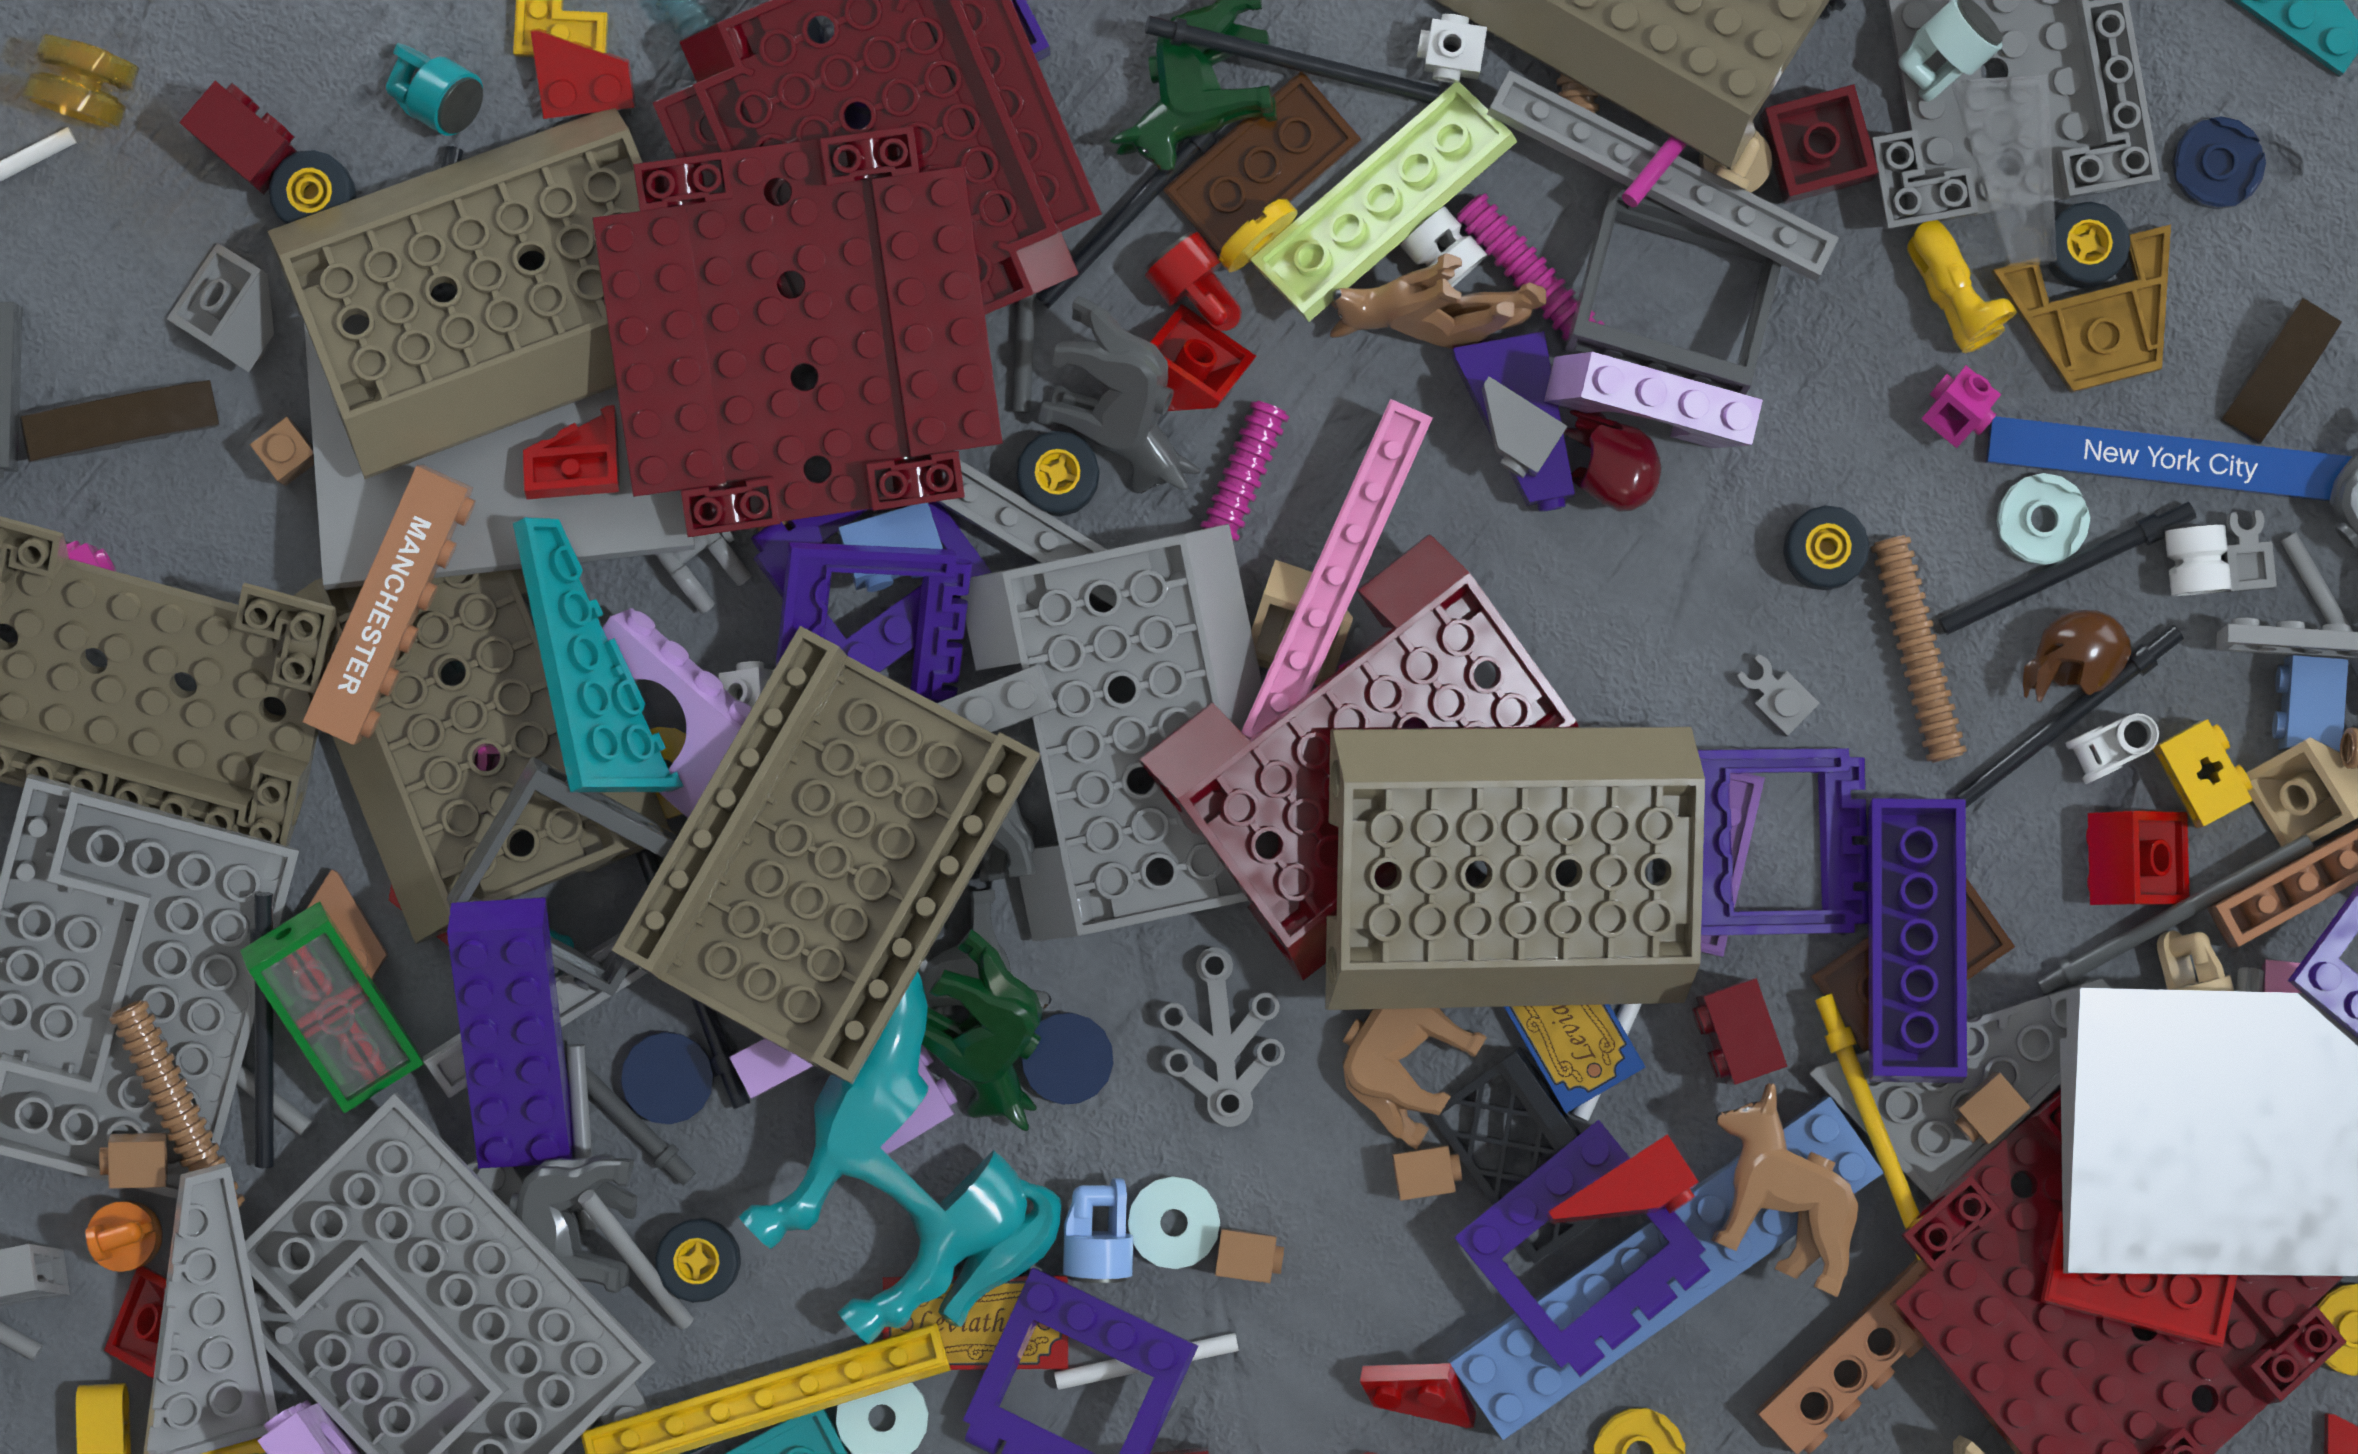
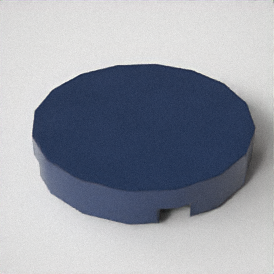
M2222 116L2202 120L2189 128L2175 147L2172 160L2175 181L2184 195L2199 206L2216 210L2234 207L2252 196L2263 180L2266 159L2262 146L2259 143L2260 140L2251 128L2239 120Z
M1075 1013L1055 1014L1040 1022L1035 1031L1036 1034L1041 1036L1040 1042L1027 1060L1022 1058L1023 1072L1031 1088L1044 1099L1062 1105L1082 1103L1097 1095L1108 1082L1114 1065L1112 1045L1105 1031L1091 1018Z
M668 1032L648 1036L634 1046L623 1063L621 1077L625 1099L637 1114L651 1122L670 1125L689 1120L702 1110L712 1094L714 1082L712 1065L700 1044L683 1034Z

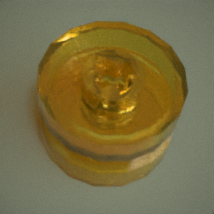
M42 35L35 58L42 66L60 75L46 72L29 74L21 96L34 104L65 116L100 127L119 130L126 106L119 98L101 90L106 89L119 93L132 91L140 68L99 47L58 36Z

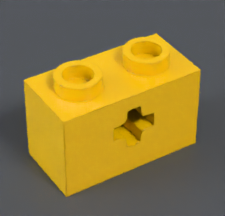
M2208 719L2190 726L2155 745L2153 748L2196 828L2204 827L2252 801L2248 791L2253 787L2248 775L2241 765L2234 767L2226 753V750L2230 748V744L2225 733L2218 724L2212 726ZM2199 760L2204 765L2211 763L2214 765L2215 771L2210 774V779L2213 783L2208 778L2202 780L2198 778L2197 772L2202 769Z

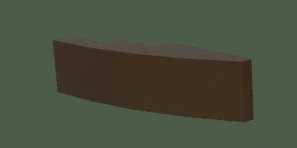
M210 380L120 395L20 417L29 463L117 449L126 444L164 439L173 434L216 428L219 425Z

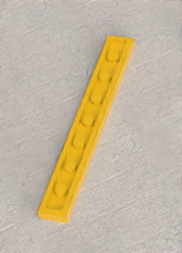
M936 1323L589 1429L581 1435L585 1454H680L941 1374L951 1369Z

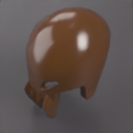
M2077 610L2064 614L2053 621L2043 631L2035 658L2024 666V697L2027 698L2030 689L2033 688L2036 690L2037 701L2042 702L2052 681L2062 687L2078 685L2087 695L2104 690L2121 673L2131 655L2130 639L2123 625L2111 615L2098 610Z

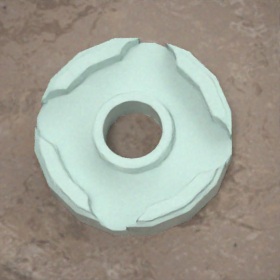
M2041 473L2023 478L2008 489L1999 503L1996 522L2000 539L2011 554L2025 563L2045 566L2065 560L2078 551L2088 534L2090 515L2086 502L2082 497L2083 495L2077 486L2061 476ZM2047 507L2052 510L2056 521L2051 531L2040 532L2034 528L2031 522V515L2035 508Z
M1175 1176L1155 1180L1143 1188L1131 1205L1128 1219L1129 1232L1133 1235V1244L1141 1256L1156 1266L1171 1269L1192 1266L1207 1256L1217 1241L1220 1226L1217 1205L1208 1191L1191 1179ZM1171 1209L1180 1210L1187 1217V1228L1178 1236L1167 1235L1160 1225L1163 1214Z
M911 1382L839 1404L837 1406L836 1425L841 1441L852 1454H911L918 1448L927 1432L929 1412L924 1395ZM880 1404L891 1407L896 1416L895 1424L886 1431L875 1429L869 1421L871 1409Z

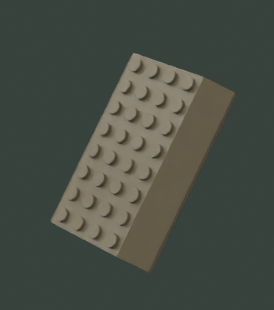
M1433 0L1458 15L1468 17L1469 21L1473 24L1487 27V32L1730 170L1734 168L1749 141L1756 133L1753 119L1829 2V0Z
M800 626L617 939L612 951L665 984L822 1071L853 1084L1041 754L1001 732L995 735L850 658L839 646Z

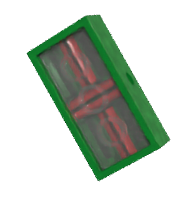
M320 901L240 950L247 970L344 1114L424 1064L414 1042Z

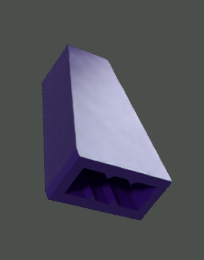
M1544 331L1453 348L1451 353L1453 363L1491 438L1492 434L1482 393V387L1488 377L1496 380L1561 422L1558 405L1544 402L1551 375V365ZM1562 434L1535 477L1526 473L1524 478H1521L1509 471L1526 506L1538 504L1539 512L1566 507L1565 499H1570L1575 494L1564 434Z

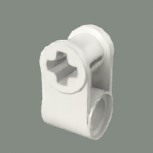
M2136 713L2122 717L2104 727L2101 725L2069 740L2065 744L2068 749L2074 750L2085 773L2082 779L2085 784H2088L2123 767V764L2152 750L2158 742L2159 730L2152 718L2145 714ZM2132 721L2142 724L2147 732V739L2140 748L2128 745L2124 738V730Z

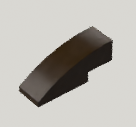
M2305 298L2298 300L2273 340L2265 347L2222 416L2221 421L2261 444L2311 372L2342 321Z

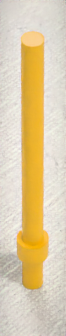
M1833 995L1823 996L1816 999L1815 1002L1828 1033L1824 1038L1830 1053H1836L1905 1229H1907L1918 1216V1208L1853 1048V1045L1857 1043L1851 1027H1845Z

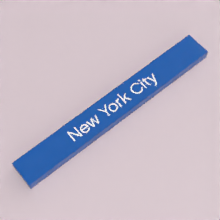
M1995 416L1989 428L1986 463L2330 501L2335 479L2353 456Z

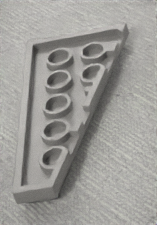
M227 1163L180 1174L143 1454H202L262 1437L268 1433L263 1425L278 1415L231 1166Z

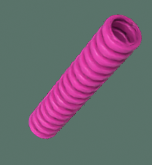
M1486 193L1477 195L1456 215V220L1460 224L1464 223L1467 227L1465 229L1467 235L1472 233L1475 235V241L1479 246L1481 244L1485 246V252L1488 257L1490 255L1495 257L1494 264L1497 267L1502 265L1506 269L1504 275L1507 278L1512 276L1515 279L1513 285L1516 288L1529 282L1544 287L1546 290V304L1538 308L1544 311L1542 317L1545 320L1550 318L1554 322L1552 328L1555 331L1560 329L1564 333L1561 338L1567 341L1578 302L1574 298L1576 292L1572 288L1567 290L1564 287L1566 281L1563 278L1558 280L1554 276L1556 270L1553 267L1548 269L1544 265L1547 260L1544 257L1538 258L1535 255L1537 249L1534 246L1529 248L1525 244L1527 238L1524 235L1519 237L1516 234L1518 228L1515 225L1510 227L1506 223L1508 217L1505 214L1500 216L1496 212L1498 206L1496 204L1490 206L1487 202L1489 197ZM1591 310L1589 321L1605 325L1602 320L1595 321L1593 318L1595 313Z
M1258 400L1256 402L1252 401L1249 406L1253 411L1251 415L1247 414L1244 418L1247 425L1246 428H1240L1239 434L1242 438L1240 441H1235L1233 445L1237 449L1235 455H1229L1230 467L1223 469L1222 474L1225 475L1224 481H1218L1217 487L1220 491L1218 495L1213 494L1211 498L1215 502L1213 508L1208 507L1206 510V514L1209 515L1208 520H1203L1200 527L1205 529L1229 524L1232 540L1235 542L1240 538V535L1237 534L1238 528H1244L1245 522L1242 520L1243 516L1250 514L1251 509L1248 507V504L1256 499V495L1253 492L1255 488L1259 489L1262 485L1259 481L1260 475H1266L1267 473L1264 465L1266 462H1271L1273 458L1269 453L1271 449H1276L1278 446V442L1275 441L1276 436L1283 434L1284 430L1281 428L1282 422H1288L1289 416L1282 409Z

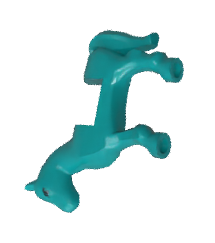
M918 971L854 1083H848L833 1075H830L814 1104L816 1146L810 1166L802 1182L795 1191L783 1200L772 1205H751L738 1216L742 1223L764 1245L772 1249L781 1241L787 1231L809 1230L818 1221L822 1205L829 1191L842 1175L864 1180L885 1192L908 1212L920 1240L918 1255L910 1269L891 1288L870 1299L853 1298L837 1312L850 1329L867 1344H871L885 1327L899 1329L905 1326L912 1312L919 1305L944 1294L953 1280L954 1266L968 1257L960 1275L944 1298L938 1311L950 1325L962 1327L966 1322L970 1309L979 1298L992 1289L1018 1277L1045 1256L1055 1242L1061 1224L1062 1202L1054 1191L1020 1179L1009 1163L994 1150L938 1204L881 1148L914 1113L928 1092L929 1086L918 1073L928 1009L923 982ZM1026 1198L1030 1199L1034 1205L1029 1214H1026Z

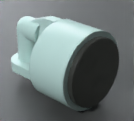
M1951 0L1916 32L1908 49L1900 56L1898 64L1900 69L1920 87L1918 95L1925 102H1929L1962 73L1972 75L2002 48V35L1991 17L1973 0ZM1939 50L1948 61L1934 72L1924 62Z

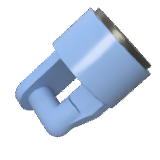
M1113 1178L1110 1185H1081L1074 1189L1072 1203L1064 1222L1063 1274L1067 1276V1279L1088 1283H1117L1127 1281L1128 1277L1132 1276L1133 1235L1126 1233L1127 1192L1123 1178ZM1093 1206H1109L1108 1231H1092Z

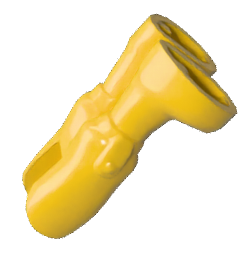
M1934 220L1920 224L1914 232V236L1907 244V251L1925 281L1930 298L1941 310H1944L1953 338L1962 353L1978 350L2000 336L2005 331L2003 324L2009 321L2017 311L2008 299L2001 298L1985 302L1974 291L1970 280V269L1962 257L1955 239L1940 221Z

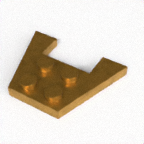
M2171 224L2129 235L2130 248L2128 256L2135 281L2049 303L2038 259L1994 269L1991 272L2070 393L2162 369Z

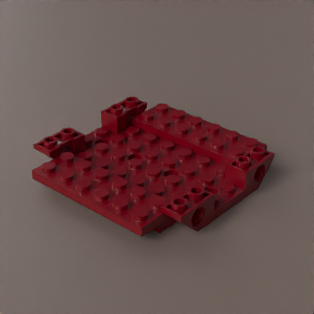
M769 0L720 21L679 42L697 83L652 103L676 158L913 126L919 172L964 166L985 315L1079 274L1061 232L1102 215V211L1012 0ZM817 16L829 18L834 25L833 37L823 44L813 41L808 33L810 22ZM854 102L866 104L871 111L870 123L860 130L851 128L845 120L846 109ZM773 178L765 185L764 196L770 204L780 206L785 204L790 198V186L785 180ZM786 271L779 277L777 288L782 296L795 298L803 291L804 281L799 273Z
M913 126L633 164L640 211L592 217L633 497L681 490L687 537L778 525L782 521L865 509L874 511L964 498L965 492L959 451L956 450L1003 444L964 166L919 172ZM773 178H781L790 186V198L785 204L780 206L770 204L764 196L765 185ZM786 271H795L803 278V291L795 298H786L778 291V279ZM807 363L816 370L817 381L809 390H798L791 382V372L795 366ZM819 455L825 457L830 464L828 477L821 482L809 481L804 474L806 461L812 456Z
M2061 1088L2054 1092L2007 1136L1922 1209L1901 1236L1925 1263L1927 1268L1919 1275V1279L1890 1303L2016 1454H2215L2268 1404L2282 1402L2347 1342L2317 1306L2309 1309L2343 1278L2342 1276L2238 1275L2222 1348H2214L2153 1331L2148 1340L2141 1341L2134 1336L2130 1325L2040 1302L2058 1215L2063 1210ZM2017 1172L2026 1174L2032 1182V1191L2027 1198H2020L2012 1191L2011 1179ZM2198 1386L2207 1388L2212 1394V1406L2205 1413L2197 1410L2192 1402L2193 1391Z

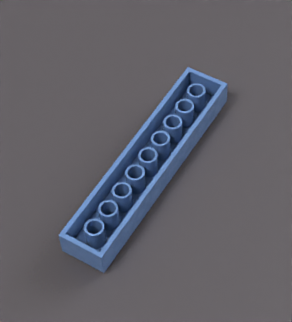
M1823 1096L1782 1125L1788 1151L1805 1159L1808 1158L1810 1152H1813L1835 1162L1833 1172L1850 1183L1854 1194L1884 1173L1830 1096ZM1739 1155L1691 1189L1695 1197L1675 1211L1706 1249L1700 1255V1258L1711 1271L1687 1291H1684L1674 1278L1667 1282L1678 1298L1650 1321L1647 1320L1638 1308L1634 1309L1631 1314L1642 1327L1616 1349L1612 1350L1602 1337L1596 1340L1595 1344L1606 1357L1583 1376L1579 1377L1569 1363L1561 1369L1516 1313L1509 1316L1447 1361L1451 1363L1459 1379L1498 1435L1504 1440L1795 1236L1798 1212L1790 1213L1761 1208L1741 1240L1737 1251L1712 1241L1714 1232L1723 1228L1732 1208L1735 1191L1733 1185L1734 1173ZM1648 1219L1539 1295L1535 1300L1552 1321L1558 1325L1560 1331H1562L1662 1250L1669 1242L1664 1239L1660 1231Z

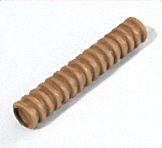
M1902 535L1876 542L1870 547L1871 553L1877 554L1878 559L1874 561V565L1881 569V573L1877 575L1878 580L1884 581L1885 587L1881 591L1883 595L1887 594L1889 601L1885 602V606L1887 609L1891 608L1892 611L1889 621L1895 622L1896 629L1892 630L1893 636L1899 637L1900 643L1896 644V648L1903 652L1904 657L1900 658V663L1906 664L1907 671L1903 672L1904 678H1909L1911 682L1907 689L1908 692H1913L1914 699L1911 700L1912 706L1917 705L1918 713H1915L1914 716L1916 720H1921L1922 726L1918 728L1919 734L1924 733L1926 740L1922 741L1923 748L1928 747L1929 754L1925 756L1926 761L1935 763L1961 756L1967 749L1965 745L1961 746L1959 739L1963 738V734L1961 731L1957 732L1955 726L1959 724L1958 717L1953 718L1952 711L1956 707L1955 704L1949 703L1948 697L1952 696V692L1945 688L1944 683L1948 682V677L1942 676L1941 669L1945 667L1944 662L1938 661L1937 655L1941 654L1940 648H1935L1933 641L1937 640L1936 634H1931L1930 627L1934 626L1933 621L1927 620L1926 614L1930 612L1929 606L1923 605L1922 600L1926 598L1925 592L1920 593L1919 586L1923 584L1922 579H1916L1915 572L1919 568L1917 564L1913 565L1911 558L1915 557V553L1913 550L1909 551L1907 545L1911 543V538Z
M138 1000L115 1011L109 1018V1021L112 1025L117 1024L119 1029L116 1030V1035L118 1038H124L125 1042L122 1044L124 1050H130L132 1054L128 1059L130 1063H136L138 1068L135 1070L137 1076L143 1077L144 1081L141 1085L143 1089H149L148 1099L150 1102L156 1103L157 1107L154 1109L156 1115H162L163 1117L160 1123L162 1128H168L170 1131L167 1134L168 1140L175 1141L176 1143L173 1148L175 1154L181 1153L183 1157L180 1159L181 1166H187L188 1172L225 1163V1157L223 1155L218 1156L217 1154L220 1148L218 1143H212L210 1140L213 1137L212 1131L206 1130L204 1127L207 1123L205 1117H199L198 1115L200 1111L199 1105L193 1104L191 1101L194 1098L192 1091H186L185 1086L188 1084L185 1078L180 1079L178 1075L181 1072L180 1066H174L172 1063L175 1059L172 1052L167 1053L165 1049L169 1045L167 1040H161L159 1037L162 1030L160 1027L154 1026L153 1022L156 1019L154 1014H148L146 1010L149 1008L148 1002ZM234 1181L235 1192L239 1187L236 1181ZM236 1192L239 1208L245 1201L243 1194H237Z

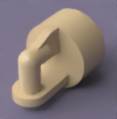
M1756 131L1732 170L1702 153L1699 155V166L1751 193L1757 190L1768 178L1772 167V154L1767 141Z
M2168 931L2159 936L2157 951L2168 990L2234 991L2231 976L2224 974L2222 964L2211 947L2209 937L2205 933L2195 932L2181 935L2178 931ZM2190 955H2192L2199 982L2196 981Z

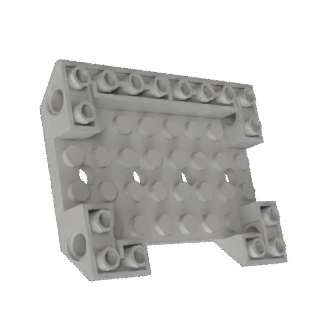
M1886 0L1897 64L1900 56L1908 49L1916 32L1951 0ZM1973 0L1991 17L2002 35V48L1989 60H1997L2004 66L2006 72L2004 81L1999 85L1988 84L1982 78L1981 66L1972 75L1962 73L1938 96L1929 102H1925L1918 95L1920 87L1900 69L1898 64L1909 131L1871 138L1874 157L1879 171L1877 175L1887 229L1918 226L1924 222L1934 220L1940 222L2105 193L2159 181L2160 174L2129 0ZM1938 50L1924 63L1936 72L1948 60ZM2003 150H2013L2020 156L2022 165L2016 175H2005L1999 170L1997 158Z
M1229 524L971 577L969 594L961 596V599L968 601L966 625L976 671L1019 663L1022 665V670L1035 665H1041L1057 707L1054 710L1033 717L1058 842L1035 846L1032 857L1036 874L1019 876L1032 941L1081 936L1249 901L1202 836L1191 832L1155 782L1153 787L1143 794L1133 792L1127 785V777L1130 771L1137 767H1143L1138 760L1140 757L1210 703H1214L1242 731L1261 689L1262 681ZM1108 585L1114 589L1117 601L1111 610L1099 612L1090 605L1089 595L1094 587ZM1118 676L1129 677L1136 687L1133 698L1125 703L1114 701L1108 693L1109 683ZM1271 831L1262 833L1256 840L1257 853L1262 858H1269L1276 853L1278 849L1276 835ZM1164 858L1172 864L1173 875L1168 882L1155 884L1147 878L1146 867L1153 859Z

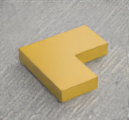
M516 0L513 54L516 57H534L530 31L537 28L546 30L547 33L572 42L577 41L591 46L594 50L607 53L608 13L563 11L564 0Z

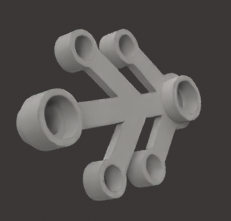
M1212 947L1204 950L1199 955L1196 962V970L1199 977L1207 982L1213 1036L1189 1018L1186 1009L1178 1003L1167 1004L1161 1010L1160 1021L1166 1029L1179 1032L1216 1062L1218 1082L1193 1065L1191 1055L1183 1049L1172 1050L1165 1059V1066L1171 1075L1183 1077L1208 1097L1207 1109L1215 1122L1222 1126L1234 1127L1245 1122L1250 1116L1253 1109L1251 1091L1271 1066H1276L1282 1062L1285 1050L1283 1045L1276 1039L1262 1041L1257 1048V1058L1238 1079H1236L1234 1060L1265 1021L1273 1019L1278 1014L1280 1005L1278 999L1273 994L1261 993L1257 995L1252 1002L1251 1011L1231 1034L1225 980L1232 973L1233 961L1225 950ZM1218 957L1223 961L1224 968L1220 974L1212 975L1207 972L1205 964L1209 958ZM1264 997L1270 998L1275 1005L1273 1013L1267 1016L1261 1015L1256 1007L1257 1002ZM1170 1008H1177L1183 1014V1020L1177 1026H1171L1165 1021V1013ZM1269 1043L1277 1045L1280 1051L1278 1059L1272 1062L1266 1061L1262 1056L1263 1047ZM1175 1054H1183L1188 1060V1066L1182 1072H1176L1170 1066V1059ZM1234 1095L1238 1098L1239 1107L1235 1112L1227 1113L1222 1109L1221 1100L1224 1096Z

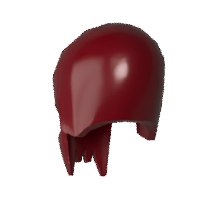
M1571 410L1570 414L1578 417L1575 422L1576 428H1566L1563 434L1591 448V460L1588 469L1583 467L1577 468L1571 473L1572 481L1601 504L1618 512L1632 511L1645 505L1657 491L1661 476L1660 457L1651 438L1638 428L1607 419L1601 412L1584 413Z

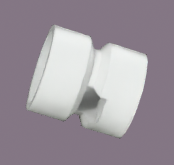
M1445 206L1423 222L1400 245L1416 265L1426 264L1427 267L1435 265L1438 262V257L1445 253L1460 257L1462 266L1455 269V276L1448 280L1452 287L1468 275L1487 256L1486 252L1471 235L1463 237L1460 235L1461 224ZM1437 243H1439L1442 247H1445L1446 250L1441 253L1438 249Z
M2225 525L2195 526L2165 531L2167 557L2175 561V566L2169 570L2171 596L2199 595L2232 590L2229 564L2221 560V556L2228 551Z

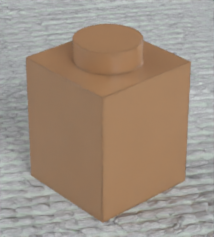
M285 417L250 444L274 478L284 486H287L314 465L312 444L296 423L288 417Z
M1993 1072L1952 1109L1960 1117L1954 1122L1955 1125L1970 1142L1974 1143L1979 1139L1983 1144H1990L2031 1107L2000 1072Z
M167 1133L110 1134L108 1147H100L99 1153L100 1175H109V1188L166 1187L168 1180Z
M1447 1145L1392 1154L1400 1201L1456 1192L1454 1182L1462 1181L1458 1153L1450 1154L1449 1146Z
M1221 1228L1215 1276L1271 1283L1272 1273L1281 1274L1284 1247L1276 1246V1235Z

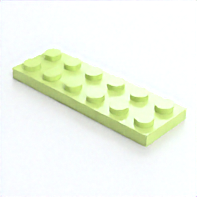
M1460 82L1454 83L1250 260L1255 268L1310 322L1333 302V292L1336 289L1349 288L1423 222L1516 144L1517 140L1502 122L1487 115L1489 110Z

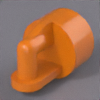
M136 1201L114 1202L102 1207L93 1215L85 1230L87 1247L95 1262L108 1270L117 1272L130 1271L145 1266L157 1255L162 1243V1227L158 1217L149 1207Z

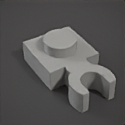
M2261 510L2252 512L2253 524L2249 530L2239 526L2237 512L2230 513L2227 516V529L2236 538V545H2227L2228 551L2224 553V561L2230 567L2232 590H2228V593L2277 587L2272 541L2259 542L2258 534L2264 527V516Z
M1758 654L1753 660L1762 669L1761 677L1758 680H1751L1741 671L1736 675V678L1744 688L1758 690L1762 694L1753 705L1787 737L1820 703L1788 671L1777 680L1772 675L1771 663L1767 658Z

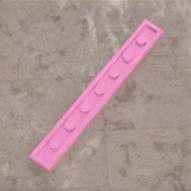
M1390 399L1241 731L1248 739L1252 738L1311 692L1433 417Z

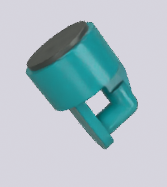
M397 43L393 53L398 58L386 83L387 93L395 98L406 114L444 136L455 135L467 128L476 118L483 101V84L479 76L447 57L431 59L409 46ZM416 67H417V68H419L420 70L416 73V75L414 76V78H413V80H412V82H411V84H410V80H411V78H412V76H413V74H414V72H415V69H416Z

